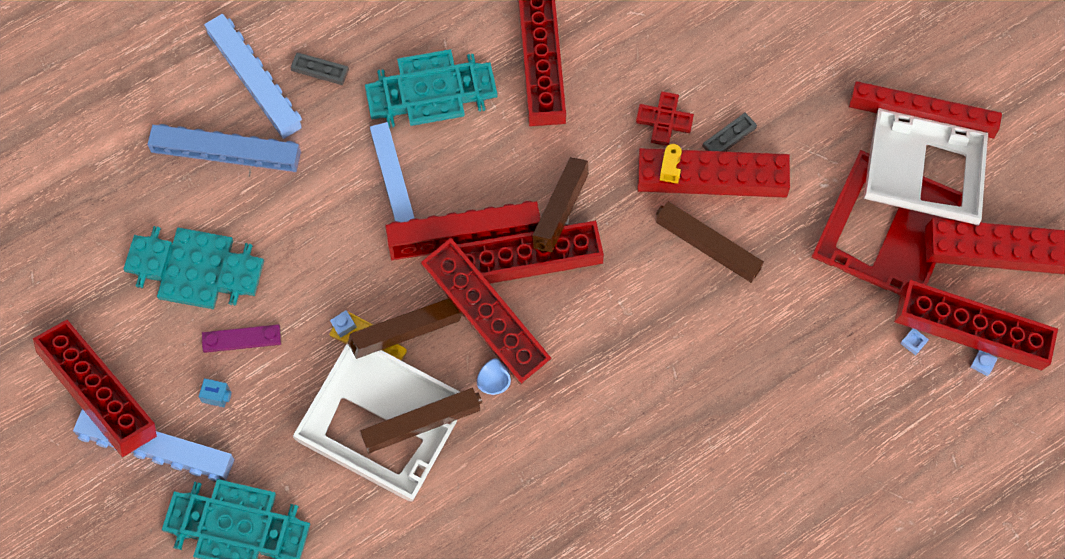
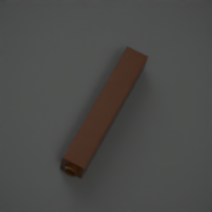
M569 158L533 233L534 249L553 252L588 177L587 160Z
M669 201L665 206L661 205L657 210V224L750 283L753 282L761 271L764 261Z
M445 299L350 333L348 345L355 358L358 359L459 322L462 314L449 299Z
M472 387L362 429L360 432L368 454L479 412L482 399L479 392L475 393Z

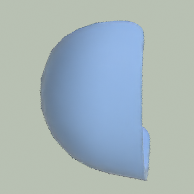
M497 358L488 361L481 368L477 376V386L486 394H500L507 390L511 383L509 370Z

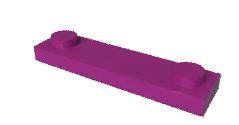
M279 324L202 332V348L204 353L281 345V329Z

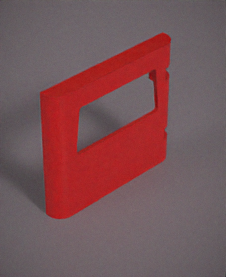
M860 150L811 258L839 268L843 272L900 296L902 287L909 280L927 285L936 263L926 262L925 226L932 218L953 219L899 207L873 266H869L838 249L836 244L863 184L866 183L870 153ZM923 176L920 199L922 201L960 207L962 204V192Z

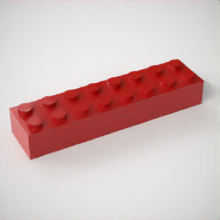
M518 0L529 127L566 124V106L555 0Z
M639 148L637 192L787 198L790 190V154L682 150L680 162L676 165L677 169H681L677 184L660 180L665 149Z
M524 201L522 204H505L503 207L497 208L486 207L484 210L478 211L472 209L458 214L452 212L445 216L438 217L433 215L420 220L414 218L401 223L394 221L385 225L392 261L430 255L450 238L456 244H463L535 231L541 218L537 201Z
M932 218L925 226L926 262L1065 274V230L981 222L979 225L957 220Z
M596 220L564 226L553 252L534 249V231L457 244L489 284L603 264L604 259Z
M452 238L421 262L424 270L498 359L507 367L520 385L552 359Z
M909 280L902 287L894 320L896 323L1041 371L1051 365L1058 328L913 280Z
M68 320L33 338L36 353L122 458L157 437L155 423Z

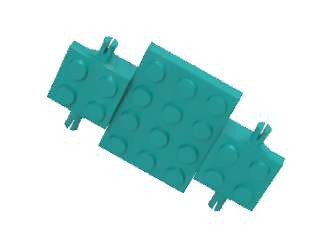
M451 49L398 58L400 75L385 77V70L381 69L382 76L380 70L377 71L378 81L365 84L371 120L386 118L389 128H391L390 121L392 127L395 126L393 117L407 114V112L410 126L465 116L463 103L477 102L478 111L481 112V106L482 110L485 111L484 100L498 97L491 62L476 63L474 54H471V58L470 54H468V63L454 65Z
M153 226L151 236H133L124 271L138 276L135 285L138 288H143L145 279L161 281L157 294L159 300L214 310L219 292L231 294L228 304L234 306L237 305L239 295L255 296L265 261L263 258L250 255L253 247L250 243L249 245L245 243L243 253L237 254L230 252L234 241L232 237L177 227L173 244L171 241L158 238L161 228H156V226Z
M219 479L216 481L211 498L199 495L202 485L199 482H194L191 493L173 492L162 531L177 536L173 546L174 549L182 550L184 539L192 538L198 540L193 555L194 559H258L259 553L273 559H301L311 524L296 518L299 507L297 505L290 504L288 515L271 512L276 498L275 492Z

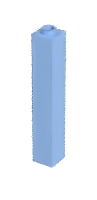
M388 122L370 126L373 144L394 220L400 223L407 222L410 219H414V214Z

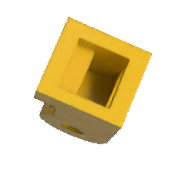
M670 144L665 149L660 180L678 184L681 169H677L676 165L680 162L682 150L676 144Z

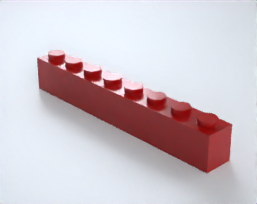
M855 81L849 103L850 108L877 113L878 108L986 132L988 133V138L992 139L995 138L1000 129L1002 117L1001 112Z

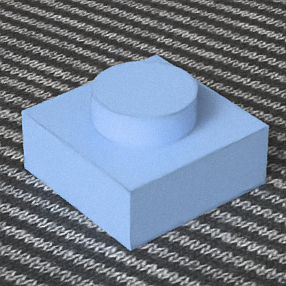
M347 310L330 320L340 338L357 328Z
M913 328L900 344L916 356L929 339Z
M979 350L970 367L989 376L998 358Z

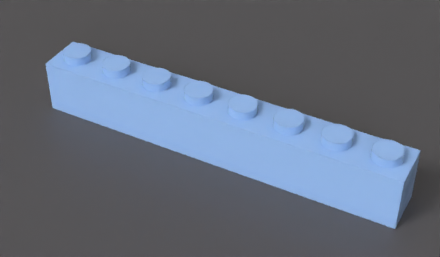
M221 14L205 23L204 26L207 34L282 139L302 128L300 123L302 120L301 116L297 111L291 109L292 104L289 99L281 95L282 90L279 85L273 84L272 76L268 71L263 70V64L260 59L252 55L254 52L250 45L244 44V38L239 31L236 32L234 30L235 26L230 18L226 19L224 14Z
M82 409L73 429L78 439L84 442L94 441L103 448L113 447ZM157 431V437L131 452L137 458L145 459L147 457L159 465L167 463L171 465V468L182 471V468L190 470L189 473L195 476L203 474L215 482L217 479L227 480L234 462V458L230 453Z

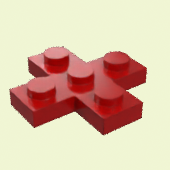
M661 91L658 107L644 104L639 105L636 123L654 127L651 143L668 146L672 130L685 133L691 132L694 114L676 111L679 94Z

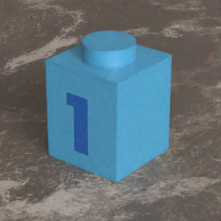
M204 378L198 397L202 403L225 408L226 402L230 401L232 392L227 383Z

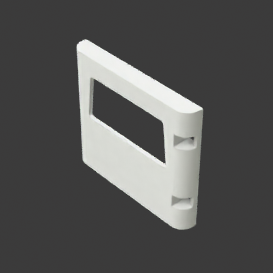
M878 108L873 128L864 199L979 225L982 219L988 133ZM899 119L908 120V123H907V122H903V121H898V120H899ZM955 131L965 133V135L955 134ZM926 145L938 147L966 157L961 207L927 202L920 199Z
M347 343L295 431L293 438L302 445L399 497L413 501L458 420L416 435L423 442L400 474L388 470L328 438L325 434L342 398L384 420H388L457 394L459 391L382 350L356 359ZM418 467L424 470L421 477L414 475Z

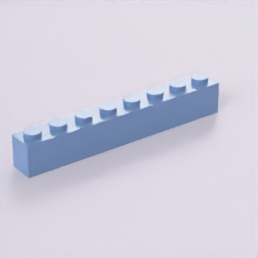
M152 124L147 144L151 153L297 172L301 154L299 144L292 141L279 142L275 139L265 140L255 136L227 135L218 131L212 133L205 132L202 129L190 130L181 126L175 128L165 124Z

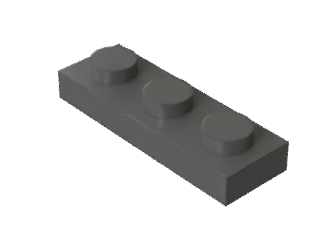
M298 52L290 67L293 72L340 85L344 84L349 71L348 66Z
M743 113L703 143V148L706 151L725 152L757 128V124L746 113Z

